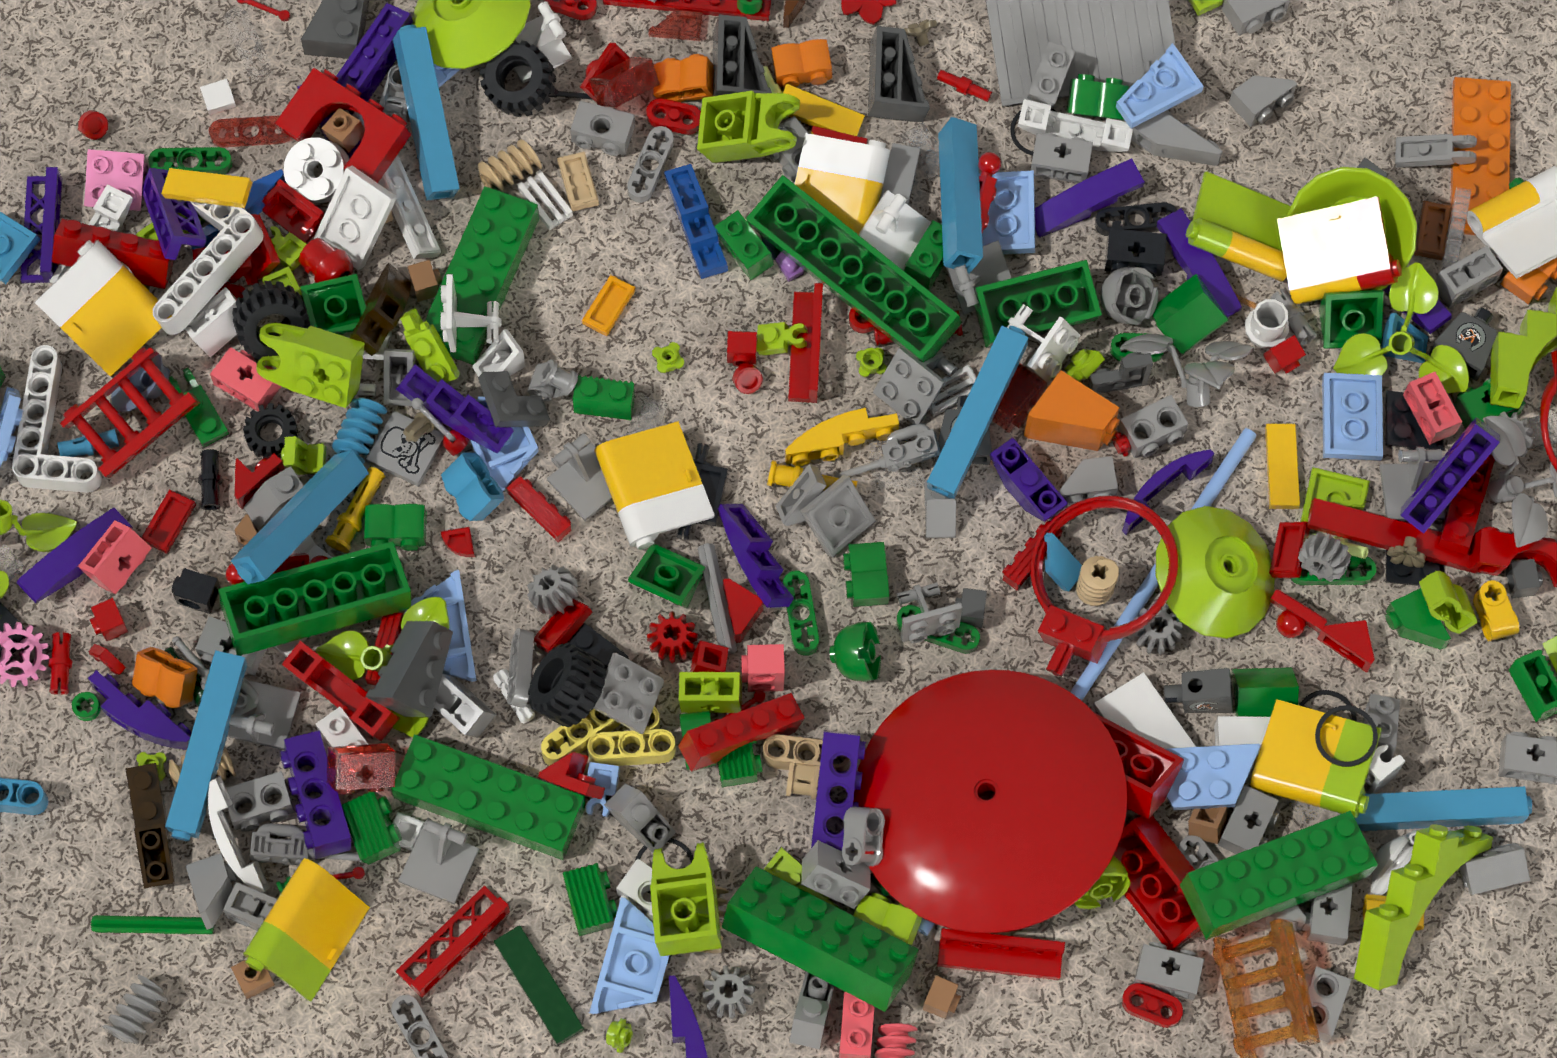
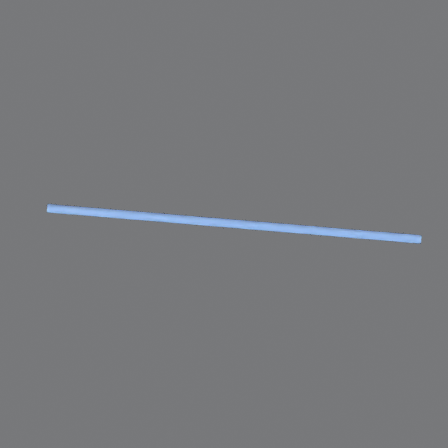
M1244 428L1191 510L1212 505L1257 437L1252 430ZM1156 563L1113 627L1126 624L1134 620L1135 617H1138L1140 610L1144 608L1158 587L1155 576ZM1123 638L1107 642L1098 664L1089 662L1070 691L1081 701L1084 699ZM921 918L922 921L918 931L927 936L935 924Z

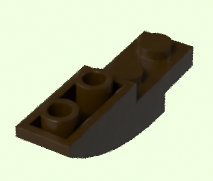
M390 263L385 266L365 302L367 307L350 336L351 339L364 342V351L371 356L379 351L388 333L396 327L411 291V281Z
M157 763L125 768L135 824L134 833L143 887L147 889L175 883L173 856L169 831L165 827L167 814Z

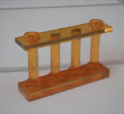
M1282 918L1270 921L1271 931L1269 935L1231 946L1230 940L1222 937L1213 938L1215 945L1213 957L1216 964L1220 967L1235 1033L1233 1045L1240 1058H1257L1255 1048L1293 1037L1298 1043L1308 1046L1320 1043L1293 924ZM1270 947L1276 949L1278 956L1276 965L1238 975L1234 958ZM1277 977L1283 979L1286 990L1283 992V995L1245 1005L1242 987ZM1284 1007L1290 1009L1293 1021L1290 1022L1289 1026L1252 1036L1249 1017Z

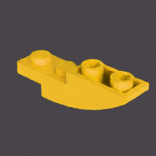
M862 408L825 420L807 430L785 449L786 465L804 466L809 464L811 460L822 459V461L826 462L833 461L839 455H843L845 443H848L850 446L863 444L865 440L873 438L885 441L892 432L899 430L897 413L868 418L866 408Z

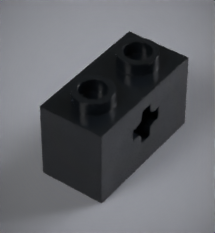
M1109 228L1104 271H1111L1112 273L1124 267H1138L1146 269L1154 278L1162 276L1165 265L1167 234Z

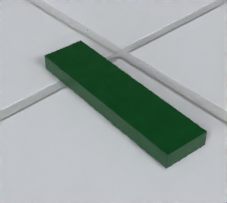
M519 925L494 940L495 946L557 1046L582 1032L584 1027L522 927Z

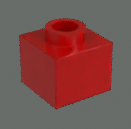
M728 331L727 363H733L736 367L743 364H756L757 332Z
M1295 335L1263 354L1275 374L1281 370H1284L1287 374L1301 365L1298 360L1306 355Z
M113 598L91 607L95 617L89 620L96 635L102 633L107 642L128 633V629Z
M700 640L693 652L690 672H725L729 648Z

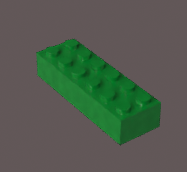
M484 186L441 285H446L447 274H453L457 296V312L487 316V302L492 301V312L494 301L499 303L500 310L539 221L538 204ZM440 285L425 321L429 325H434L443 341L441 312L444 311L443 303L441 302ZM457 327L456 352H450L449 342L443 341L450 356L474 365L479 359L486 343L487 327Z
M393 541L271 574L264 581L251 584L242 582L218 589L222 612L237 656L404 611L411 607V590Z
M415 734L391 788L394 799L563 861L586 806L583 795Z
M1348 811L1191 871L1184 877L1180 887L1205 939L1208 940L1368 878L1376 869L1378 863L1352 812Z
M757 866L729 900L721 927L886 1012L910 977L919 952L918 948Z

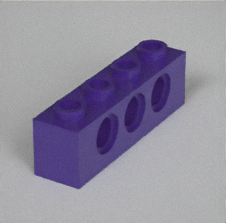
M1476 417L1401 507L1400 516L1422 533H1425L1500 443V435Z
M320 730L284 739V751H280L283 768L290 769L292 777L287 778L291 795H297L299 804L295 805L299 823L305 822L307 831L303 832V837L307 850L313 849L315 859L351 850V836ZM305 765H309L314 768L313 770L308 772L300 770V768ZM312 792H318L321 794L320 797L315 799L310 798L307 795ZM319 819L329 821L328 824L323 826L317 825L315 822Z
M824 730L811 848L819 840L842 851L844 827L839 832H832L827 828L826 822L833 816L840 817L844 822L846 811L850 807H859V802H853L854 790H861L862 772L857 771L858 759L864 760L866 744L865 741H860V734ZM844 755L850 759L851 765L848 770L840 772L834 768L833 760L837 756ZM835 786H842L846 789L848 795L844 801L836 802L831 799L830 790Z

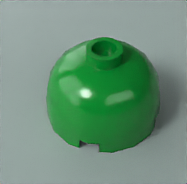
M872 622L849 624L839 631L834 645L830 646V660L836 664L838 671L845 678L853 681L868 682L879 677L881 655L876 658L875 644H880L874 624Z

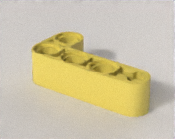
M654 706L650 716L654 719V723L646 726L645 730L660 729L659 712ZM592 709L578 724H573L571 727L560 726L543 739L541 744L543 759L550 766L572 752L582 753L587 749L591 736L600 732H611L621 723L611 718L601 721L596 718L599 711ZM578 728L588 731L587 735L583 738H575L572 733ZM554 746L555 749H560L561 753L557 755L555 752H550V748Z

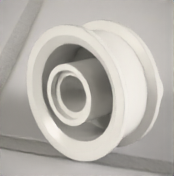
M322 138L304 139L295 144L286 156L284 162L285 181L309 201L316 203L331 202L345 172L343 168L349 161V157L344 149L333 142ZM321 163L323 171L316 178L314 176V168L317 164Z

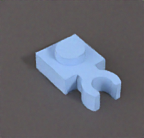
M589 762L587 775L596 778L595 784L604 787L605 791L602 800L592 798L588 801L586 805L588 815H592L593 807L596 804H601L603 806L602 816H609L610 811L604 804L607 802V796H613L617 792L620 766Z

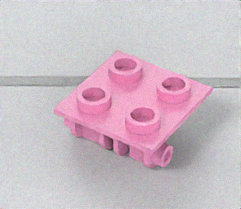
M88 149L84 206L94 207L108 184L133 197L129 210L141 211L143 176L147 174L148 164L144 162L145 154Z

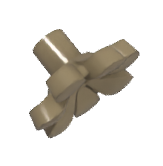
M929 19L920 22L919 25L913 23L904 29L907 35L916 36L919 46L929 44L927 32L937 26L936 20L929 21Z
M1411 536L1405 538L1403 546L1389 547L1387 555L1392 556L1390 561L1393 564H1400L1403 561V565L1413 567L1414 565L1417 568H1422L1426 556L1417 551V547H1415L1417 539Z

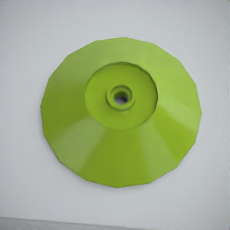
M418 0L412 17V25H416L417 28L426 27L435 65L442 68L466 69L489 62L510 47L525 27L531 3L530 0Z
M1339 167L1316 175L1298 191L1287 213V217L1378 196L1388 251L1394 260H1399L1402 271L1408 266L1416 250L1417 222L1409 199L1392 180L1368 168ZM1389 285L1366 289L1362 291L1382 290Z
M1203 506L1182 512L1168 525L1177 546L1179 566L1174 588L1166 604L1181 623L1201 635L1228 639L1248 633L1266 616L1271 604L1270 599L1274 594L1275 578H1272L1269 574L1272 559L1266 543L1249 522L1230 510ZM1161 537L1156 549L1155 576L1162 592L1168 576L1169 562L1167 549ZM1224 564L1227 565L1228 571L1225 569Z

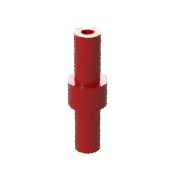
M942 69L937 76V80L955 87L956 91L967 96V94H970L986 102L991 98V91L973 84V80L965 76L960 78Z

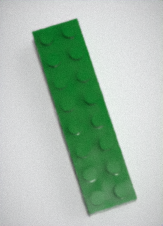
M784 175L778 179L746 217L751 228L817 281L823 283L827 289L898 346L903 347L922 363L933 358L962 324L959 314Z

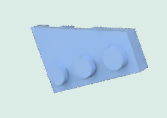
M1172 43L1166 50V53L1150 66L1149 71L1141 79H1138L1117 101L1116 108L1132 129L1201 93L1204 86Z

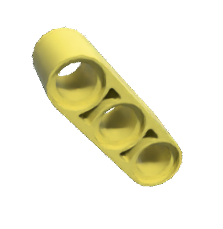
M664 729L645 730L643 734L635 731L596 733L590 737L587 748L591 762L624 766L669 762L675 755L676 744L671 732ZM661 741L667 742L670 745L669 749L663 752L657 751L654 746ZM635 743L640 748L635 753H628L624 750V747L627 744ZM598 745H606L610 749L604 755H598L593 751Z

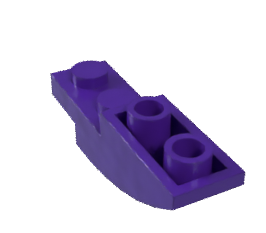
M95 670L88 677L92 687L107 699L101 705V708L105 715L116 724L152 743L174 749L187 750L192 732L183 723L180 722L176 725L169 718L172 715L163 705L158 703L155 706L149 700L142 705L131 693L128 692L124 695L118 690L120 684L108 673L103 676Z

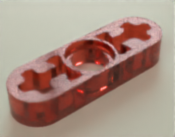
M280 115L218 119L209 127L212 143L222 148L283 144L291 138L282 131L281 134H276L275 132L277 129L275 122ZM263 125L267 127V136H264ZM249 126L259 129L258 134L251 138L244 136L243 131ZM234 127H237L238 138H235ZM220 129H226L227 133H225L224 138H219Z

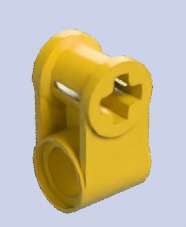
M1491 580L1485 582L1473 598L1485 638L1488 641H1493L1519 633V621L1512 609L1506 589L1498 581Z

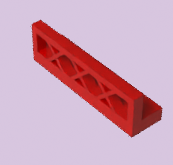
M814 283V292L794 291L792 325L804 324L808 331L798 334L796 338H803L807 342L806 347L796 348L791 345L788 402L817 403L823 283Z
M484 885L395 972L423 998L510 913L509 905L501 897L497 898ZM486 896L493 904L482 915L475 916V904ZM471 909V916H464ZM458 921H471V925L459 937H453V926ZM449 931V937H442ZM436 942H449L447 949L437 958L431 959V947ZM427 952V959H420ZM413 964H427V968L414 980L406 973Z
M942 928L937 967L1060 980L1065 942L989 933H970Z

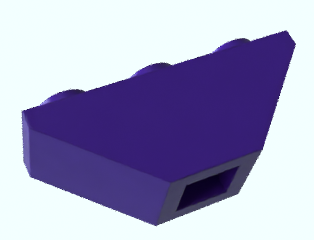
M1013 437L990 453L989 456L1004 487L1026 512L1046 522L1068 506L1067 501Z

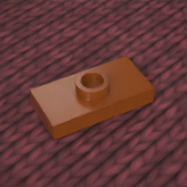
M1423 201L1416 237L1415 256L1442 261L1451 205Z

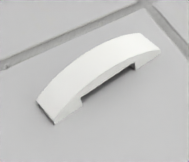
M1023 100L1018 127L1034 135H1037V133H1053L1058 137L1069 139L1074 137L1083 138L1088 142H1093L1092 150L1123 152L1129 150L1133 128L1131 129L1124 121L1106 118L1104 123L1051 111V105Z
M107 184L93 207L95 214L88 225L105 227L109 230L120 232L133 197ZM60 264L50 283L54 284L70 266Z
M221 776L210 781L208 791L209 817L214 837L223 857L235 874L250 888L264 893L269 889V885L259 862L254 861L246 865L222 811L233 803Z

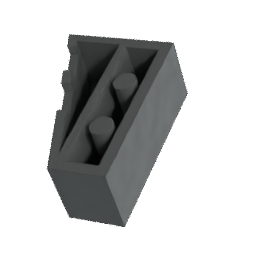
M322 0L301 38L304 55L348 59L364 36L369 0Z
M718 15L713 30V96L746 91L772 93L771 89L768 88L764 76L765 71L763 65L760 64L756 52L757 47L747 17Z
M877 26L870 41L868 117L924 122L930 109L929 102L925 100L921 87V78L917 75L915 69V59L905 29Z
M407 621L391 649L393 655L388 665L381 667L378 673L380 676L378 683L374 689H369L365 697L404 717H432L453 631L434 621Z

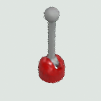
M420 398L412 400V407L417 410L419 409L444 434L443 445L452 456L459 454L469 442L467 437L455 430L448 431L423 406V401Z

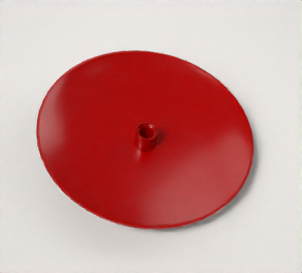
M980 670L953 675L922 688L902 702L882 722L867 745L864 760L860 761L857 770L862 772L861 790H854L853 802H859V807L877 808L883 812L885 818L882 845L883 856L878 865L869 866V868L885 890L901 905L911 909L919 917L946 928L970 933H1000L1027 928L1058 915L1073 905L1090 890L1110 864L1119 845L1127 813V784L1123 763L1116 744L1099 717L1084 702L1061 686L1041 677L1010 670ZM985 791L995 792L994 797L989 800L980 798ZM865 851V854H874V851Z

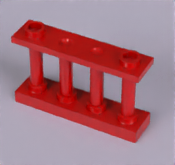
M145 347L138 350L131 357L133 361L82 405L78 406L75 404L63 414L65 419L60 422L62 427L67 429L75 425L101 455V461L103 462L98 469L107 478H111L200 403L194 394L188 392L184 395L183 392L179 393L153 363L152 359L159 353L152 347L147 350ZM141 368L146 371L170 400L169 404L171 407L163 414L160 411L156 412L129 380ZM119 386L147 418L146 423L149 426L140 433L138 430L134 431L106 398ZM98 406L125 438L124 443L126 445L118 452L115 449L111 450L84 418L94 407Z

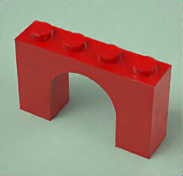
M313 68L275 122L276 126L282 132L300 142L311 138L323 119L336 112L339 107L343 110H350L360 114L365 125L364 136L343 169L354 166L378 183L412 135L405 127L407 122L394 113L390 117L382 112L384 107L373 99L366 102L360 98L361 92L353 86L347 84L346 87H343L337 83L339 79L328 70L324 69L323 72H320Z

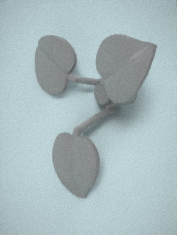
M1143 334L1129 339L1120 347V351L1125 349L1132 352H1141L1142 354L1151 353V355L1160 354L1165 351L1170 352L1181 378V387L1186 388L1187 405L1192 407L1209 405L1210 385L1220 389L1225 380L1234 373L1235 366L1233 364L1217 360L1220 358L1236 360L1254 351V346L1234 341L1213 342L1205 347V353L1212 355L1209 362L1187 364L1183 371L1176 349L1171 345L1173 344V339L1168 336ZM1185 373L1189 374V379H1186Z
M1487 416L1483 418L1484 423L1500 435V443L1491 454L1498 463L1509 465L1505 471L1499 473V479L1489 483L1488 494L1495 503L1512 501V525L1516 547H1522L1545 537L1548 531V519L1544 508L1540 504L1534 503V497L1521 492L1523 489L1553 483V492L1557 498V472L1550 463L1549 468L1552 477L1524 484L1520 477L1512 474L1509 475L1519 464L1518 456L1523 455L1526 451L1523 433L1514 422L1507 418Z

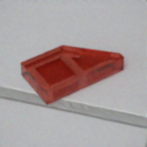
M674 10L657 26H652L649 29L648 35L649 37L700 41L703 13Z

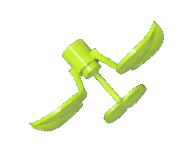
M1416 262L1406 267L1402 271V276L1398 277V282L1391 285L1389 299L1392 308L1396 311H1407V316L1401 331L1394 333L1390 337L1389 346L1380 349L1379 340L1370 334L1354 335L1342 347L1333 367L1334 371L1344 374L1383 375L1388 368V362L1383 354L1389 351L1397 355L1411 352L1427 360L1419 368V378L1436 372L1447 394L1465 392L1468 389V368L1464 358L1456 349L1447 345H1439L1433 349L1431 356L1414 348V337L1411 333L1407 332L1413 312L1417 314L1429 312L1436 305L1439 297L1438 286L1435 280L1421 263Z
M0 500V535L7 533L13 524L19 535L26 536V544L39 552H51L68 539L77 527V521L49 513L28 515L22 520L21 527L18 522V516L12 515L11 504L5 500ZM0 571L1 599L9 587V578L4 571Z
M430 597L415 603L405 612L401 622V629L404 628L407 621H434L449 629L446 601L441 597ZM344 631L317 647L316 652L351 680L356 681L365 675L366 669L379 672L382 666H387L392 657L390 652L394 644L385 645L384 648L369 646V642L363 634L357 631ZM392 711L400 717L393 728L410 737H413L414 734L419 735L429 720V717H404Z

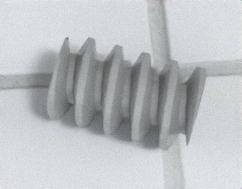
M140 974L137 977L142 985L132 983L130 986L135 995L126 993L123 996L128 1006L117 1004L116 1006L121 1016L111 1014L108 1017L113 1027L108 1025L102 1026L111 1035L127 1044H139V1040L134 1035L135 1032L146 1034L147 1031L143 1027L142 1022L153 1023L154 1020L149 1015V1012H161V1009L156 1004L157 1000L166 1003L168 1001L163 993L164 991L159 986Z

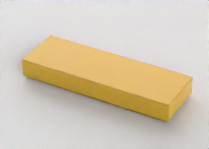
M786 84L783 93L795 96L800 100L799 110L788 115V117L792 118L795 116L798 121L810 126L854 136L858 135L865 115Z
M169 168L161 194L167 199L245 208L253 182L247 177Z
M1266 424L1269 509H1299L1296 424Z

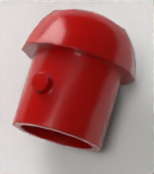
M321 238L311 240L304 246L299 256L300 265L305 269L306 273H311L314 276L315 283L353 274V263L345 250L333 248Z

